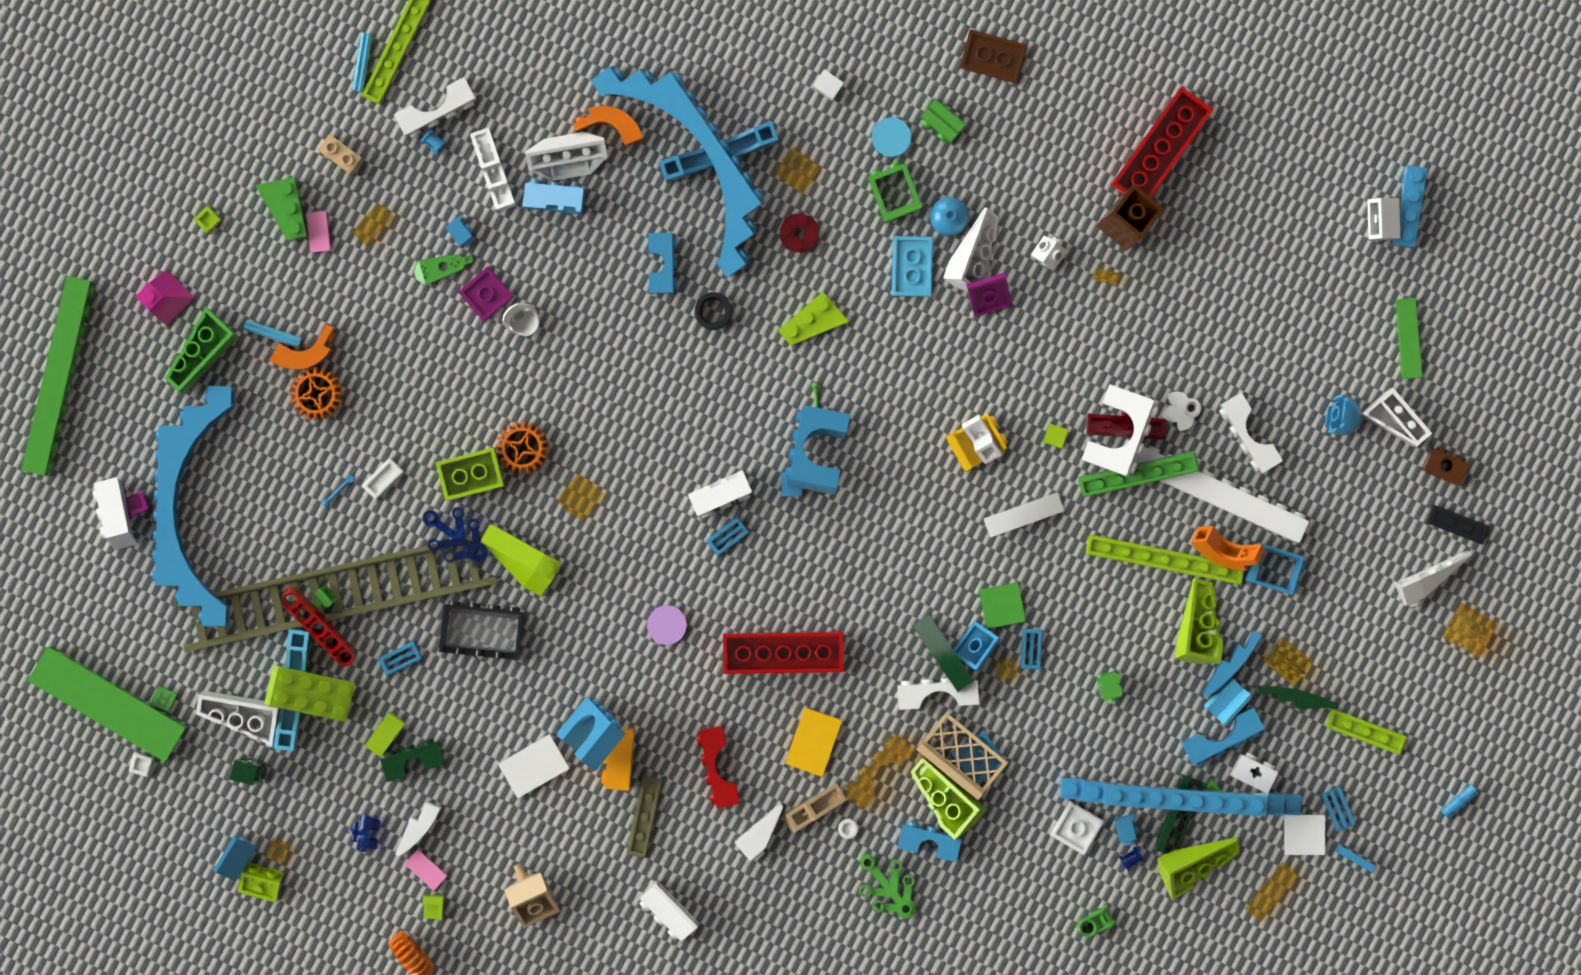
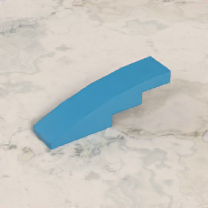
M1252 631L1244 648L1236 645L1228 662L1221 660V664H1217L1202 695L1209 697L1239 670L1252 653L1262 636L1261 634Z

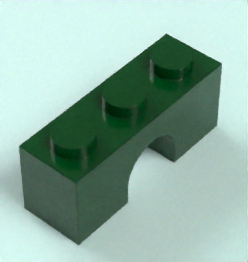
M432 738L423 741V746L415 748L413 744L403 747V752L397 754L395 750L384 753V758H381L380 761L386 781L390 782L406 777L408 775L406 763L410 758L420 759L425 770L446 764L440 742H434Z
M242 756L240 759L234 760L229 780L253 786L261 782L262 779H265L268 770L265 767L266 762Z

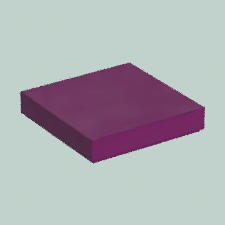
M489 266L458 291L483 322L488 320L514 297Z
M1005 273L966 284L974 317L1013 306Z

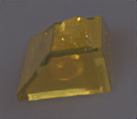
M1461 603L1444 631L1442 638L1469 654L1480 658L1490 642L1496 622Z

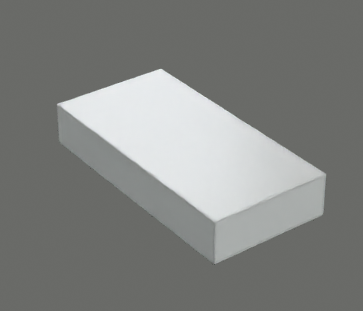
M389 458L362 487L377 500L404 471Z

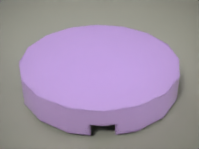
M670 605L656 608L651 612L647 622L649 635L654 641L665 645L678 642L685 634L687 627L686 618L681 610Z

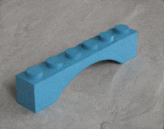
M772 121L753 127L726 140L730 145V152L738 158L779 143ZM704 148L659 161L666 183L714 167Z

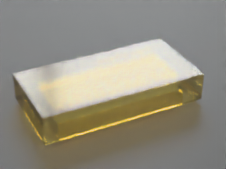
M377 203L355 227L352 233L367 246L393 216Z

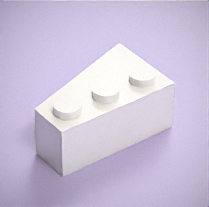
M743 470L696 490L688 494L697 516L702 515V518L714 514L712 510L720 507L723 510L732 506L731 501L738 499L741 502L750 498L749 494L752 493V490Z

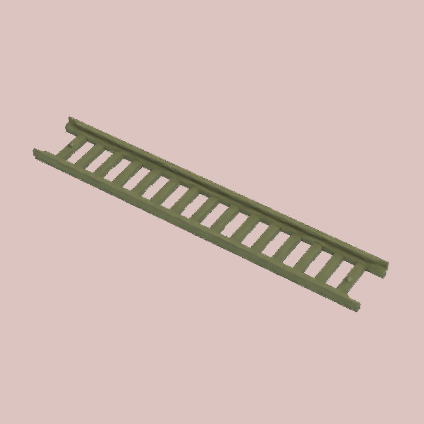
M484 533L214 592L213 594L219 599L231 597L238 633L227 635L226 627H217L219 637L208 640L206 629L204 626H201L202 622H199L201 607H192L199 642L184 645V652L301 627L302 625L297 620L285 621L278 586L289 584V587L299 589L297 582L308 579L312 599L315 601L318 597L314 593L319 589L317 577L328 575L331 591L338 598L334 603L335 612L325 614L323 605L318 608L327 620L496 584V576L480 579L472 543L479 542ZM464 545L472 581L461 584L453 547ZM445 549L452 586L441 588L433 552ZM425 554L433 587V590L426 592L421 591L414 556ZM406 558L413 594L402 597L394 560ZM384 562L387 564L394 599L385 601L382 599L375 564ZM367 566L375 603L363 605L356 569ZM343 571L348 572L355 607L344 609L336 575V573ZM269 588L277 625L266 627L258 590ZM248 592L251 595L258 629L249 631L246 630L239 594ZM291 595L292 601H295L297 598L294 595ZM176 601L173 602V604L175 605V608H181V607H182V606H178V602H176Z

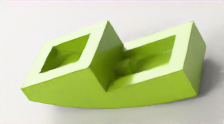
M389 711L365 744V747L381 758L401 731L405 722Z

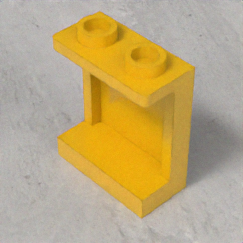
M988 413L983 415L981 418L989 427L1000 450H1005L1007 448L1005 444L1008 441L1003 432L999 434L996 426H998V423L994 416L989 417ZM963 427L945 437L964 472L983 462L975 452L973 441L963 430Z

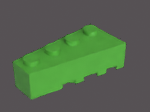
M207 307L202 311V316L193 327L194 330L188 340L185 341L182 351L176 357L165 377L178 392L184 395L239 337Z

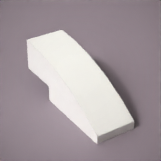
M429 801L425 802L419 819L413 816L410 818L395 855L400 856L408 851L426 834L436 820L442 808L441 806Z

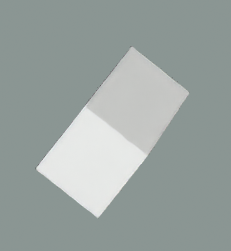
M980 415L962 424L963 430L973 441L975 452L984 464L1002 455L989 427Z

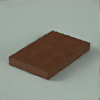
M970 29L959 68L1017 84L1027 45Z

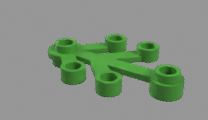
M864 854L860 858L861 868L869 870L883 888L870 887L864 884L859 888L860 895L863 897H868L869 895L891 897L896 903H883L881 900L873 901V911H894L901 918L908 919L912 917L916 911V906L911 900L912 886L915 882L914 877L910 874L903 877L902 881L905 886L902 898L897 892L899 870L902 868L901 861L893 859L890 862L891 878L889 882L875 866V858L871 854ZM866 859L872 861L870 866L864 865ZM898 862L900 864L899 868L894 869L892 863ZM911 877L912 883L906 884L905 878ZM863 887H867L869 889V892L867 894H863L861 892V889ZM877 902L882 905L879 910L874 908V904ZM904 905H908L910 907V910L908 912L902 911V907Z

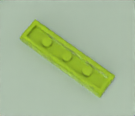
M1331 709L1325 725L1326 728L1401 755L1407 736L1335 709Z

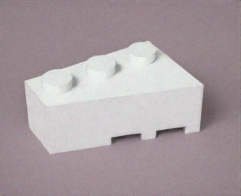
M1394 388L1388 389L1361 412L1364 418L1413 447H1417L1432 434Z
M118 477L94 483L93 497L99 506L96 512L98 519L102 520L103 527H100L102 538L106 539L114 550L138 544L137 538H134L132 535L131 526H133L132 520H129L128 504L121 481Z

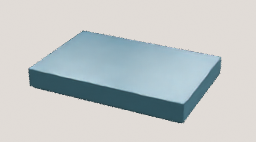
M893 236L892 296L932 297L933 237Z

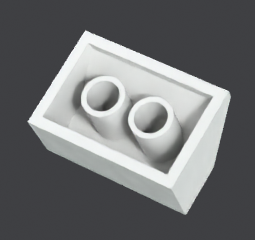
M658 880L640 896V905L647 912L651 910L655 914L653 918L661 926L665 924L670 929L668 933L673 939L682 941L698 927L699 922Z

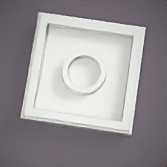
M1069 801L1050 836L1085 856L1104 820Z
M1284 814V854L1325 855V815L1300 814L1299 816Z

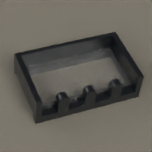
M449 601V605L444 604L439 652L520 660L524 612H520V608L508 607V611L500 610L501 606L489 605L488 609L480 608L481 604L469 603L468 607L460 606L461 602Z

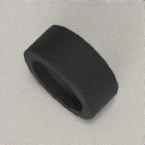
M709 292L697 300L695 317L702 327L708 330H718L724 328L729 323L732 317V306L724 295L718 292ZM711 299L720 301L725 308L723 319L716 323H710L702 316L704 303Z

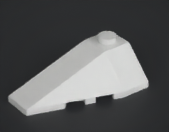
M988 208L983 209L950 259L943 277L954 287L967 292L966 284L991 277L989 264L990 260H993L994 257L991 249L992 242L996 241L999 217Z
M1463 552L1394 583L1403 605L1414 607L1422 603L1421 599L1429 595L1472 555L1471 552Z

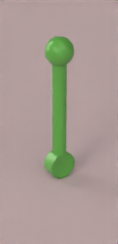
M813 382L815 407L819 408V383Z

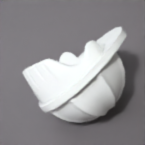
M516 303L510 306L503 315V323L512 333L529 336L539 327L540 322L537 310L530 304Z

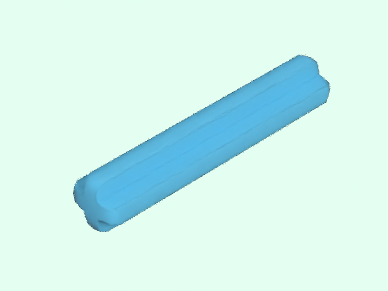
M369 33L361 34L352 87L353 91L363 92L372 42V35Z
M250 320L245 322L244 330L296 348H299L302 343V338Z

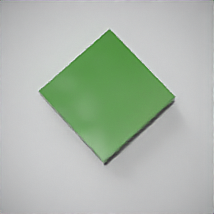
M1018 582L979 589L986 629L1026 621Z

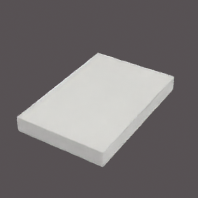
M551 734L498 763L517 798L570 769Z

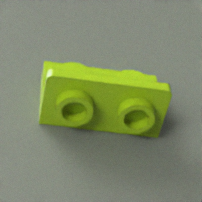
M247 863L241 873L237 892L276 903L284 873L276 869L259 866L255 863Z

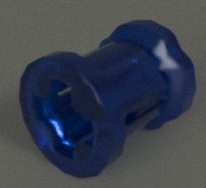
M1133 847V850L1126 855L1119 856L1121 863L1128 872L1134 865L1145 861L1136 847Z

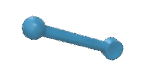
M348 475L346 481L328 499L322 501V505L328 507L330 501L347 484L354 481V477Z

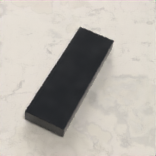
M1436 505L1432 506L1426 522L1429 525L1483 545L1490 527Z

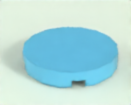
M890 117L876 124L871 139L878 153L892 158L906 152L910 145L911 133L905 122L898 118Z

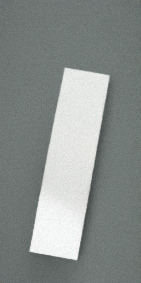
M489 127L471 133L470 136L496 211L500 212L516 206Z
M1057 492L983 519L989 536L993 537L1064 511Z

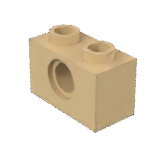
M330 134L318 148L319 152L351 175L355 173L364 161L363 158Z

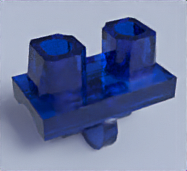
M361 814L360 822H354L353 829H347L346 833L352 834L351 842H357V850L367 852V850L377 849L378 839L369 837L370 830L379 831L381 821L368 814Z

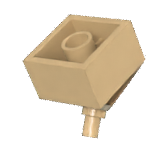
M521 863L513 866L518 875L516 876L517 881L504 889L512 911L523 928L560 912L555 896L541 873L528 875Z

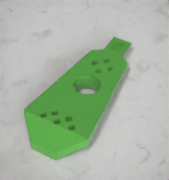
M459 254L418 260L414 268L416 280L428 285L463 270L465 264L473 262L472 255L462 257ZM442 263H446L448 266L444 271L440 269Z

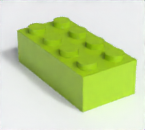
M273 665L264 704L346 722L355 683Z

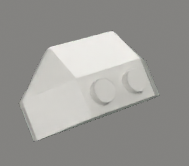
M585 132L546 138L525 151L529 171L550 181L590 175L608 157L604 138Z

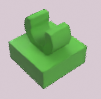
M325 584L314 593L318 598L312 604L316 609L323 604L328 608L338 598Z

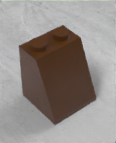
M1133 184L1104 214L1096 226L1127 251L1145 236L1164 211V208Z

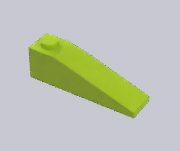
M491 523L480 540L524 588L539 596L547 589L562 564L557 559Z
M1197 578L1193 579L1177 638L1175 659L1193 664H1221L1223 639L1220 638L1218 627L1220 622L1216 616L1215 608L1217 605L1213 583Z
M1231 838L1177 849L1157 858L1159 873L1172 900L1195 888L1194 883L1202 877L1204 879L1210 876L1208 873L1215 867H1222L1240 853L1239 840Z

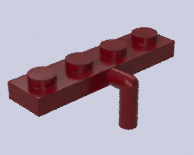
M1122 411V416L1087 413L1086 435L1132 438L1134 424L1126 412ZM1151 418L1149 423L1151 430L1144 439L1165 440L1167 437L1166 419Z

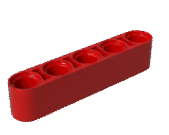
M296 587L286 588L282 597L283 606L338 664L344 667L352 665L355 658L354 647ZM288 595H294L297 599L295 601H289L286 597ZM302 609H307L310 612V614L304 616L300 613V611ZM319 623L322 624L324 628L322 630H317L314 628V625ZM335 638L338 642L330 644L327 639ZM348 652L351 657L343 658L341 653Z

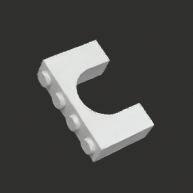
M1109 384L1103 404L1124 411L1131 417L1134 424L1133 436L1126 445L1115 449L1088 441L1082 460L1130 477V474H1134L1137 468V463L1135 462L1137 455H1141L1144 449L1142 442L1144 437L1149 435L1151 430L1149 423L1151 418L1156 416L1158 406H1156L1157 402L1155 400Z

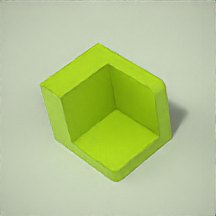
M425 894L423 896V917L425 919H438V921L444 919L445 895Z

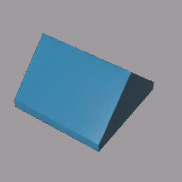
M974 621L954 648V652L959 659L978 672L1001 639Z
M238 833L233 836L213 871L237 881L257 847L242 834Z

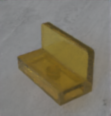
M1283 637L1277 641L1274 648L1262 660L1293 686L1305 675L1312 663L1307 656Z

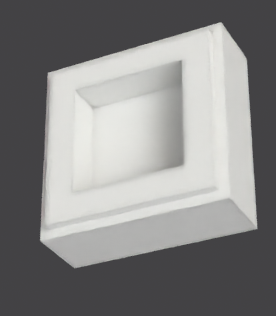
M134 752L129 772L149 777L154 757Z

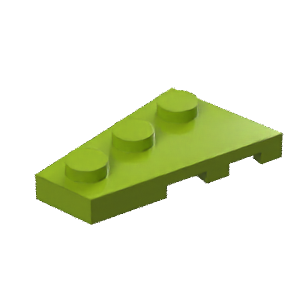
M822 292L783 325L778 332L791 346L849 321L827 295Z

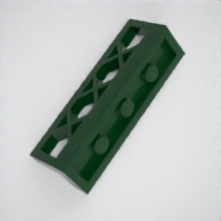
M1181 774L1176 789H1187L1189 782L1198 784L1197 790H1202L1204 782ZM1168 809L1154 849L1167 854L1172 852L1165 849L1166 843L1171 837H1174L1176 841L1174 850L1180 849L1194 811L1181 814L1180 810ZM1181 818L1183 828L1174 833L1172 829L1174 822Z

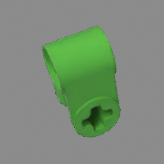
M1109 906L1100 907L1090 915L1079 920L1077 924L1079 933L1085 937H1092L1117 924V921L1113 920L1108 910ZM1090 922L1092 924L1091 931L1083 932V924Z

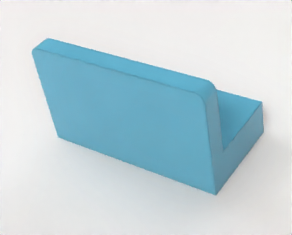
M1231 677L1206 702L1204 707L1224 725H1227L1252 698V695Z

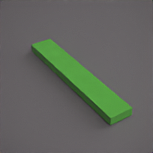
M1194 450L1137 463V468L1134 474H1130V477L1107 470L1080 476L1078 481L1083 497H1088L1198 472L1200 467Z

